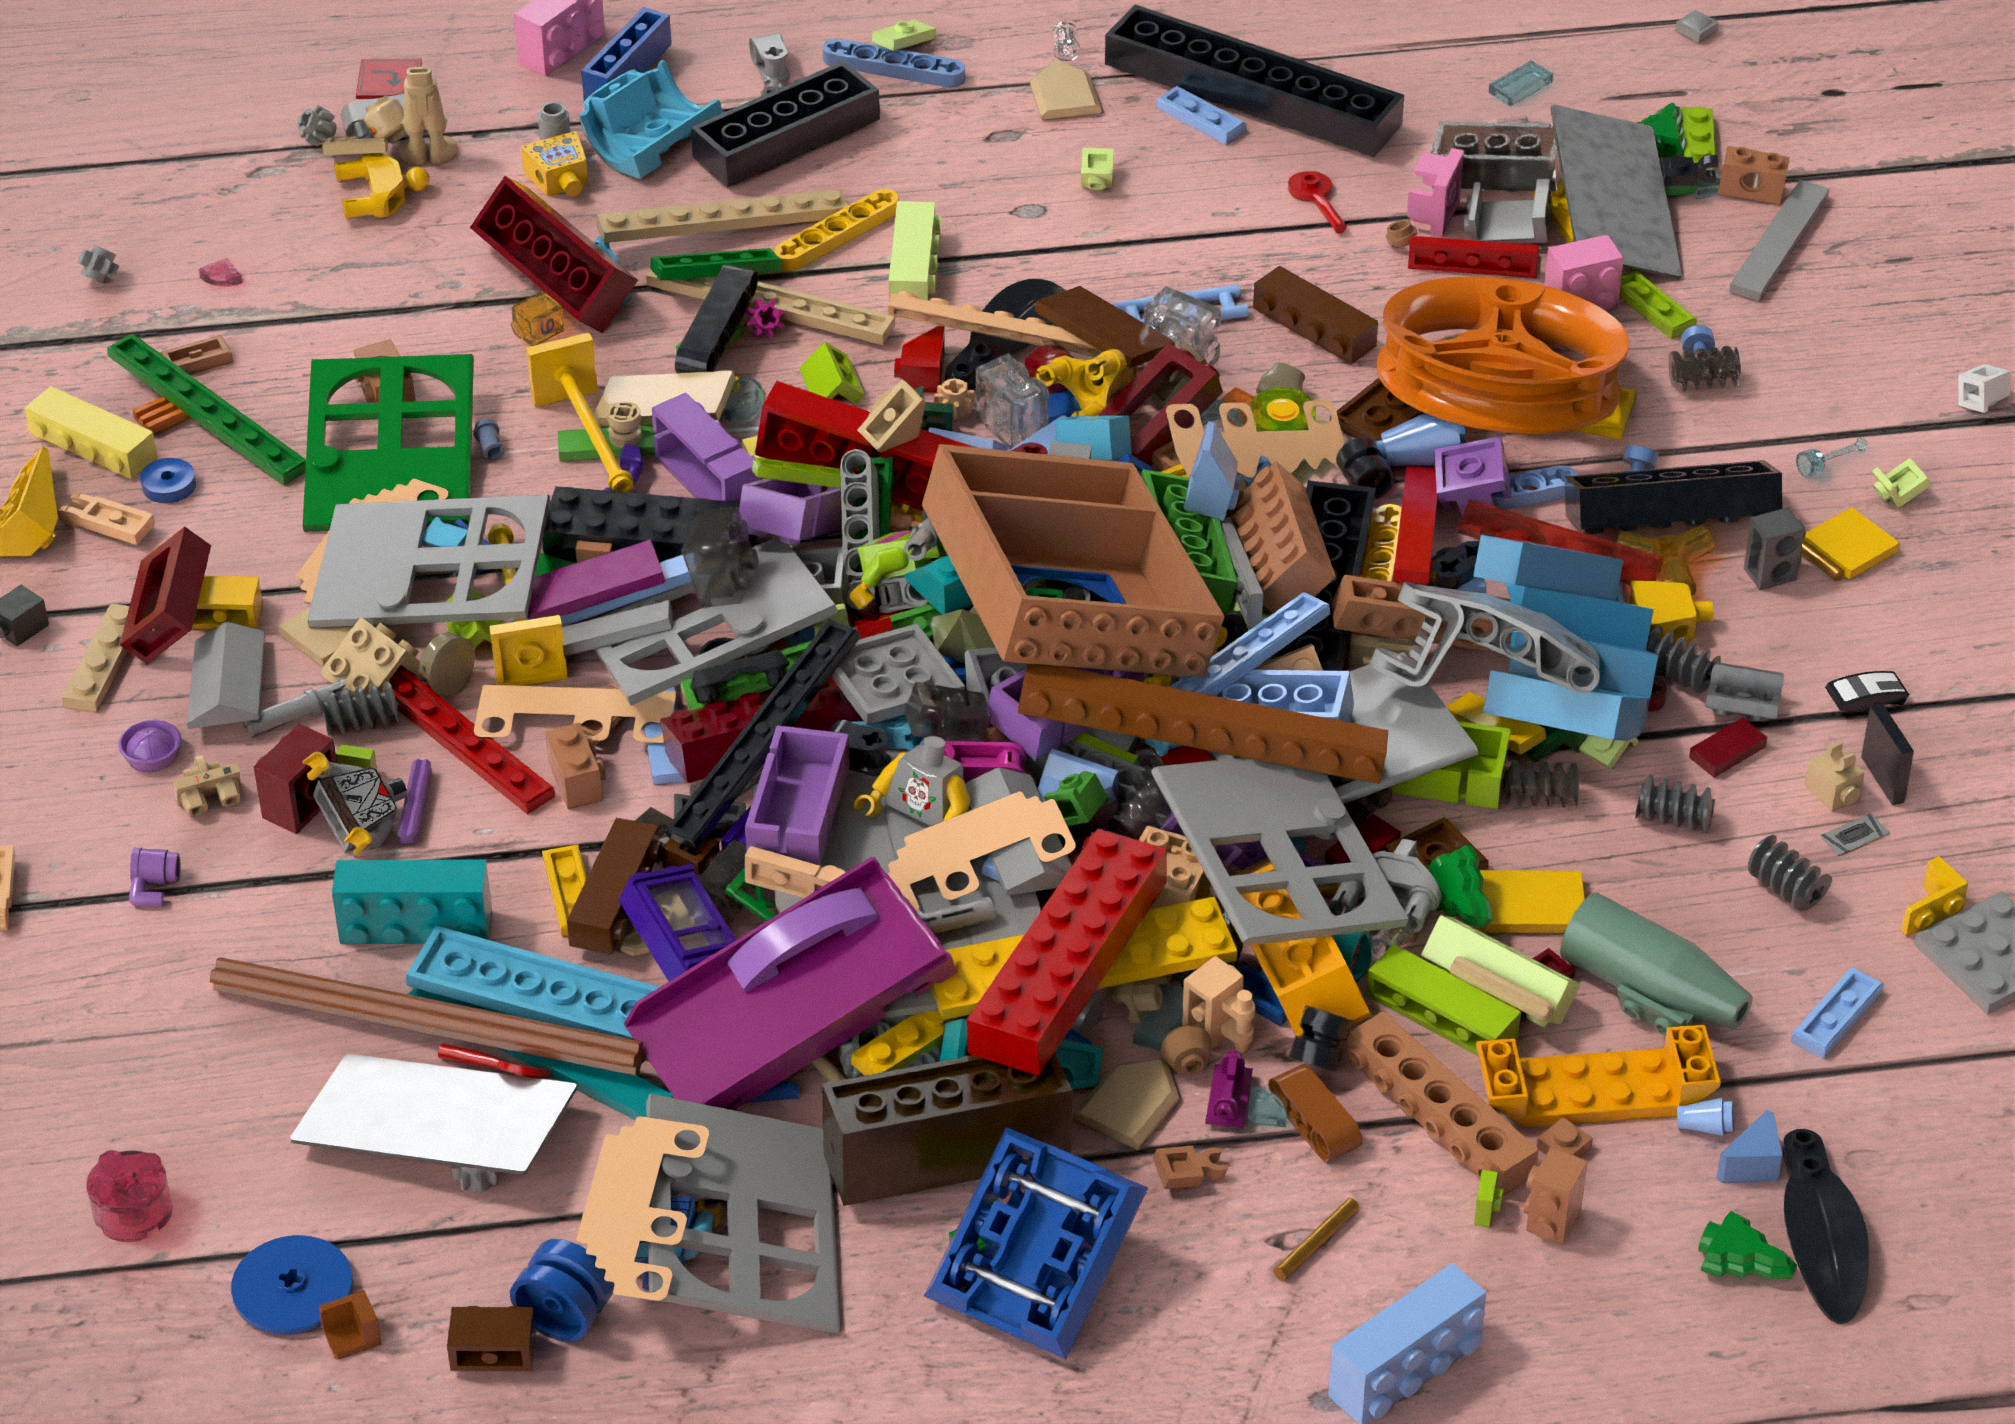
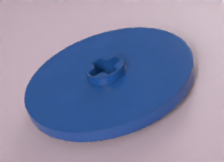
M305 1235L284 1236L261 1244L242 1259L233 1274L231 1294L238 1314L251 1326L272 1334H299L321 1326L318 1309L320 1305L351 1295L353 1277L346 1256L330 1242Z

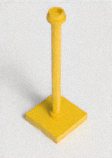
M590 333L527 347L526 354L531 400L534 406L539 407L570 399L610 476L607 481L609 489L617 492H630L633 488V478L628 471L621 469L583 396L598 392L597 374L594 366V343Z
M503 523L493 525L488 533V541L491 545L512 544L514 540L512 529ZM516 568L502 569L505 585L517 573ZM560 615L528 620V617L527 619H514L512 623L489 626L497 685L528 686L568 679Z

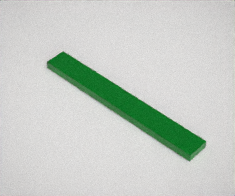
M133 333L107 347L109 358L281 484L285 485L305 473V458Z

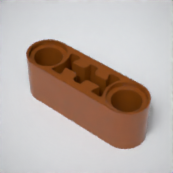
M1302 1064L1269 1080L1268 1088L1274 1103L1320 1159L1328 1162L1362 1145L1361 1131L1355 1120L1308 1065Z

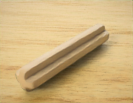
M1457 956L1450 967L1452 975L1541 1021H1547L1553 1011V1003L1464 957Z

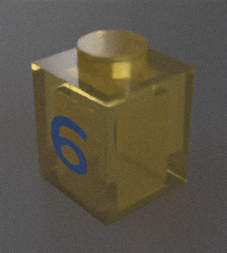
M543 291L511 307V328L514 334L531 346L539 345L564 331L562 306Z

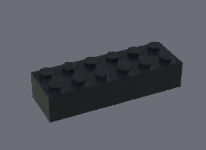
M843 60L692 126L693 158L726 187L732 186L880 120L879 89Z
M1765 460L1564 476L1566 517L1587 534L1603 533L1604 528L1617 527V530L1633 531L1638 529V525L1651 524L1653 528H1668L1672 526L1671 522L1684 521L1686 525L1705 524V519L1718 518L1719 522L1730 523L1738 521L1740 516L1754 517L1783 509L1782 472Z
M555 486L542 543L544 554L577 563L576 546L578 541L612 544L613 552L651 540L659 563L705 547L715 565L755 547L758 536L749 534L748 528L736 525L740 506L739 501Z

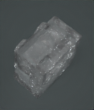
M1165 286L1145 306L1144 323L1174 340L1175 347L1178 349L1184 341L1188 342L1207 360V363L1213 366L1220 357V343L1215 335V330L1221 325V308Z
M1008 353L976 368V419L1003 444L1007 445L1009 450L1047 426L1049 422L1047 415L1048 389L1041 380H1038L1036 377H1029L1028 370L1024 364L1019 363Z

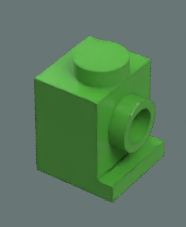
M1088 771L1065 777L1059 783L1060 787L1057 791L1046 793L1043 797L1045 801L1050 799L1056 801L1067 826L1089 822L1108 798L1096 773Z

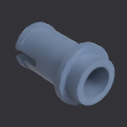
M481 419L475 424L473 435L480 442L484 457H488L489 460H497L505 452L498 436L500 429L498 424L491 419Z

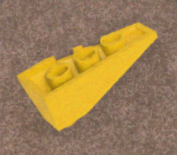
M42 446L21 468L8 491L10 496L0 507V556H31L39 547L46 549L56 537L54 528L58 520L49 451Z

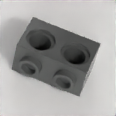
M1789 508L1751 517L1744 570L1759 590L1797 580L1798 567L1801 564L1802 542L1806 533L1802 521L1797 519Z

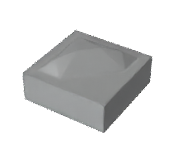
M1694 10L1676 22L1675 31L1699 43L1718 31L1719 22Z

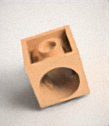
M1146 826L1139 841L1167 849V883L1150 909L1214 897L1215 891L1187 838L1179 834Z

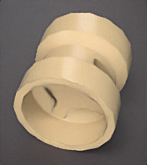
M620 401L612 404L607 409V420L610 425V442L620 448H623L625 444L637 445L642 440V427L639 424L641 421L639 406L630 401Z

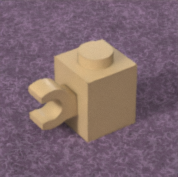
M1841 741L1828 746L1826 752L1809 759L1804 785L1830 811L1845 805H1851L1860 798L1865 774L1855 764L1856 756L1853 752L1847 755L1842 752L1843 743Z

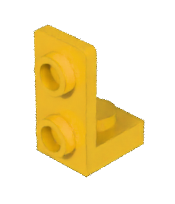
M1940 856L1927 863L1923 888L1929 896L1909 905L1905 910L1901 931L1906 936L1923 931L1934 923L1959 913L1965 905L1968 882Z

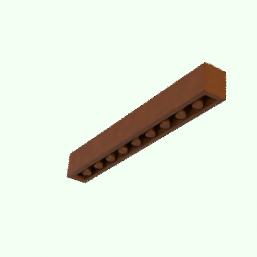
M1027 664L1018 707L1019 714L1376 784L1380 783L1387 754L1389 730L1064 666Z

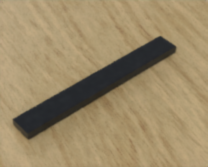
M828 619L665 829L669 839L696 850L701 846L766 761L767 755L770 753V745L776 726L792 727L861 638L857 629Z

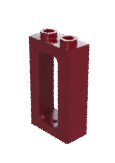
M1170 343L1097 415L1130 417L1175 370L1189 377L1191 380L1137 435L1130 436L1132 455L1150 466L1153 465V452L1173 441L1166 408L1171 404H1192L1197 407L1201 416L1223 393L1219 380L1220 374L1211 364H1202L1187 349H1178ZM1178 410L1175 412L1174 420L1181 428L1187 429L1194 423V417L1189 411Z
M184 526L142 559L139 566L120 646L146 664L192 630L212 545Z

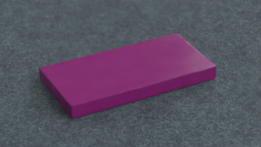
M651 540L535 576L528 610L530 619L556 615L563 616L663 584L666 581Z

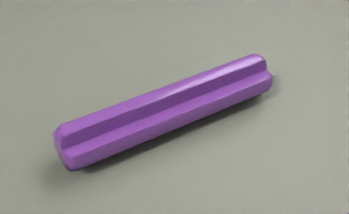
M416 759L411 766L407 785L408 795L404 799L397 833L399 836L398 840L403 845L406 843L413 845L418 841L432 774L431 762L427 759L423 761Z

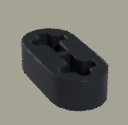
M1466 541L1439 557L1433 564V584L1440 588L1457 589L1475 578L1473 575L1480 542Z

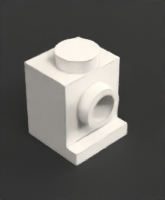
M1983 364L1959 374L1958 406L1982 413L1988 412V406H1993L1997 401L2010 396L2011 371Z

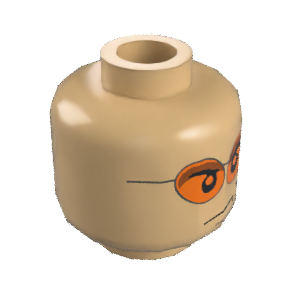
M384 96L365 108L367 114L364 116V122L374 138H385L393 144L407 135L401 124L404 118V109L397 99H388L387 96Z

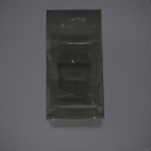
M916 681L904 711L912 735L920 737L937 736L944 741L983 742L992 717L984 693Z

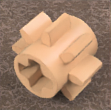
M949 379L942 386H937L934 403L954 404V420L964 418L967 413H972V405L975 404V391L968 390L967 383L962 380Z

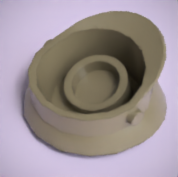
M446 632L438 635L426 646L421 656L418 669L419 680L423 682L428 681L431 689L439 696L447 697L457 694L464 689L473 672L475 663L473 644L469 639L453 633Z

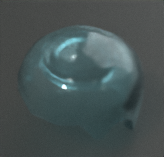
M752 377L736 380L721 416L732 424H747L755 419L761 412L762 405L766 399V393L761 383Z

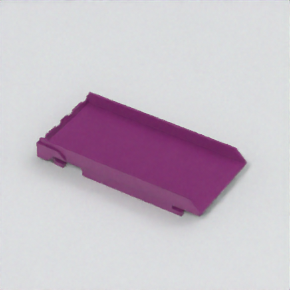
M874 856L638 1000L624 1022V1026L634 1040L644 1042L642 1052L675 1099L735 1111L884 1018V1007L911 991L917 997L932 988V982L941 983L956 974L957 970L951 955L945 951L937 937L927 924L922 921L917 911L902 895L900 889L882 869ZM861 888L877 912L879 919L847 937L842 930H839L776 966L779 973L777 976L745 993L727 962L746 942L777 919L809 902L837 892Z

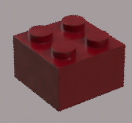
M299 723L288 734L284 735L274 748L257 761L254 766V773L263 819L297 834L321 811L313 797V793L318 780L322 778L317 777L315 780H309L307 773L312 768L309 765L303 764L302 761L314 752H321L329 762L337 763L334 739Z

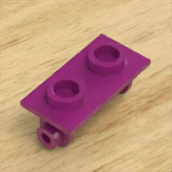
M1229 1051L1222 1058V1064H1215L1205 1124L1244 1128L1253 1068L1245 1067V1060L1238 1051Z

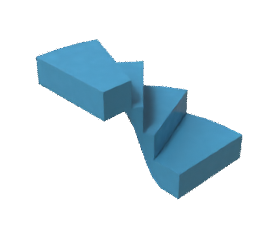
M1481 535L1473 577L1504 582L1511 603L1546 614L1595 647L1600 659L1598 685L1588 693H1578L1538 676L1536 668L1510 658L1509 672L1491 670L1483 713L1611 740L1629 741L1640 736L1647 718L1658 655L1646 651L1653 609L1616 601L1623 559L1538 543ZM1518 631L1512 632L1511 647L1518 648L1523 646L1527 641L1524 634ZM1587 666L1577 667L1580 670L1589 669V667Z

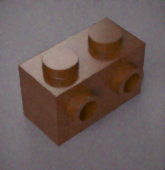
M452 1307L447 1340L450 1371H532L536 1339L533 1307Z

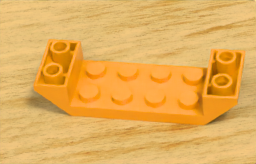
M1265 858L1230 876L1276 870L1270 859ZM1286 889L1240 894L1246 901L1264 912L1283 918L1302 919ZM1332 935L1251 945L1295 1036L1303 1033L1299 1023L1305 1005L1353 1020L1352 1025L1371 1017Z
M1705 1025L1667 1027L1664 1048L1519 1059L1515 1039L1476 1042L1489 1105L1523 1127L1554 1125L1562 1117L1572 1124L1677 1116V1106L1698 1103L1719 1089L1721 1084Z

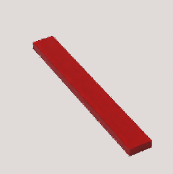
M1407 465L1393 581L1409 582L1422 585L1429 583L1438 498L1435 467Z
M399 666L389 680L394 690L398 711L526 814H529L555 797V789L552 785L493 738L476 736L474 734L475 724L404 667Z

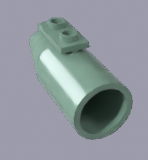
M1599 893L1591 894L1582 902L1565 930L1560 948L1561 958L1616 987L1622 1011L1635 1020L1642 1018L1648 1021L1664 1036H1666L1667 1027L1690 1026L1694 1019L1736 1029L1742 1024L1751 1008L1752 995L1696 944Z

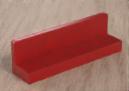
M1410 236L1408 269L1536 278L1539 245Z

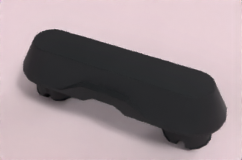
M775 650L694 671L690 688L697 690L698 702L707 704L710 703L709 697L711 702L720 699L721 696L717 684L733 679L739 673L753 674L765 672L767 685L771 687L777 686L778 681L780 683L786 675V667L789 666L790 662L780 650Z

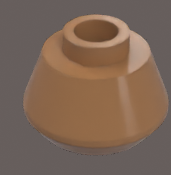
M1192 1025L1181 1026L1172 1030L1165 1037L1160 1053L1165 1062L1178 1073L1194 1075L1201 1072L1209 1063L1211 1038L1208 1032L1200 1027Z

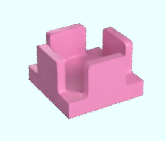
M1451 148L1449 155L1446 157L1424 152L1415 167L1414 174L1423 177V183L1433 186L1434 190L1433 193L1411 189L1408 194L1407 216L1412 221L1431 225L1430 235L1443 237L1460 202L1463 150Z

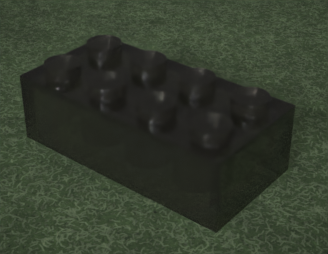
M1439 121L1431 154L1446 157L1449 155L1451 148L1464 151L1461 189H1473L1474 182H1481L1482 191H1535L1537 179H1550L1551 191L1557 192L1562 171L1553 124Z

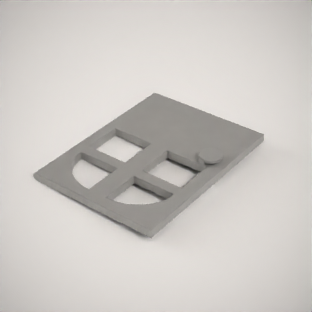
M550 495L336 504L307 622L309 628L354 626L360 617L371 625L382 623L383 625L391 626L414 623L527 619L550 506ZM488 514L502 515L516 521L525 531V543L482 545ZM471 515L465 546L422 548V537L426 530L428 517ZM519 568L512 580L502 589L488 597L470 601L476 570ZM459 570L452 602L409 604L416 572Z
M778 536L715 564L716 573L613 609L593 618L597 619L667 600L672 601L700 588L712 603L672 621L671 630L635 638L614 648L612 644L594 650L629 704L634 705L681 684L683 680L692 678L696 670L727 663L745 654L762 652L769 647L770 643L837 614L836 606L790 545L779 541ZM726 622L736 636V639L693 657L683 640ZM667 647L679 663L678 665L660 670H638L627 666Z
M1405 652L1400 653V655L1408 657ZM1370 665L1350 671L1354 699L1350 723L1389 731L1387 754L1380 783L1355 780L1334 788L1343 804L1479 754L1477 746L1428 683L1421 687L1408 686L1375 670ZM1208 751L1213 761L1234 759V755Z
M1249 758L1157 766L1151 770L1156 783L1243 945L1248 946L1406 927L1409 920L1408 916L1325 773ZM1315 835L1321 839H1332L1337 836L1351 863L1305 867L1289 837ZM1260 841L1276 870L1229 876L1213 846ZM1362 880L1366 892L1364 902L1356 909L1337 916L1332 915L1316 886ZM1286 889L1302 919L1283 918L1264 912L1250 904L1240 894Z
M650 1094L646 1101L648 1118L705 1126L709 1130V1137L705 1152L701 1157L690 1158L663 1154L649 1207L671 1210V1197L683 1192L727 1201L728 1236L685 1228L682 1240L676 1245L648 1242V1264L664 1266L672 1271L668 1294L666 1298L660 1301L829 1333L839 1332L840 1318L833 1181L823 1153V1128ZM684 1130L675 1136L674 1142L682 1150H692L699 1145L700 1137L694 1131ZM758 1207L813 1218L815 1253L759 1242ZM667 1216L655 1219L651 1225L653 1233L660 1237L673 1235L678 1227L671 1225V1217ZM673 1246L729 1257L730 1293L709 1286L692 1275L677 1258ZM760 1263L815 1273V1284L808 1292L792 1299H761ZM649 1271V1293H652L662 1287L663 1279L658 1273Z

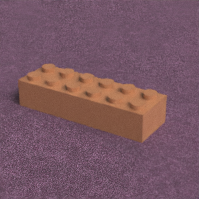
M1277 461L1270 467L1263 468L1249 487L1239 491L1234 510H1228L1262 589L1263 605L1269 611L1275 613L1303 592L1315 597L1336 576L1304 485Z

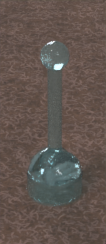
M1859 438L1855 444L1824 455L1817 449L1802 451L1796 457L1797 468L1801 475L1806 478L1818 475L1824 470L1825 461L1855 450L1865 451L1868 448V442L1864 438Z

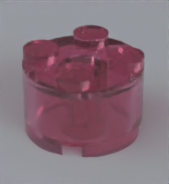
M109 1150L100 1155L98 1163L90 1171L86 1182L90 1207L96 1226L98 1225L103 1230V1234L108 1238L121 1242L140 1241L147 1238V1232L156 1227L159 1230L162 1229L171 1217L173 1205L166 1171L161 1158L156 1153L136 1150L121 1152Z

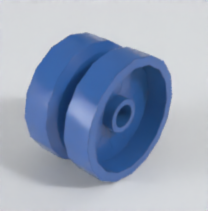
M550 1239L541 1243L530 1259L528 1267L522 1270L509 1290L510 1300L513 1306L533 1307L536 1330L544 1336L562 1342H575L584 1338L597 1318V1314L601 1313L611 1298L614 1282L604 1280L606 1270L596 1268L597 1257L586 1254L584 1247L567 1240Z

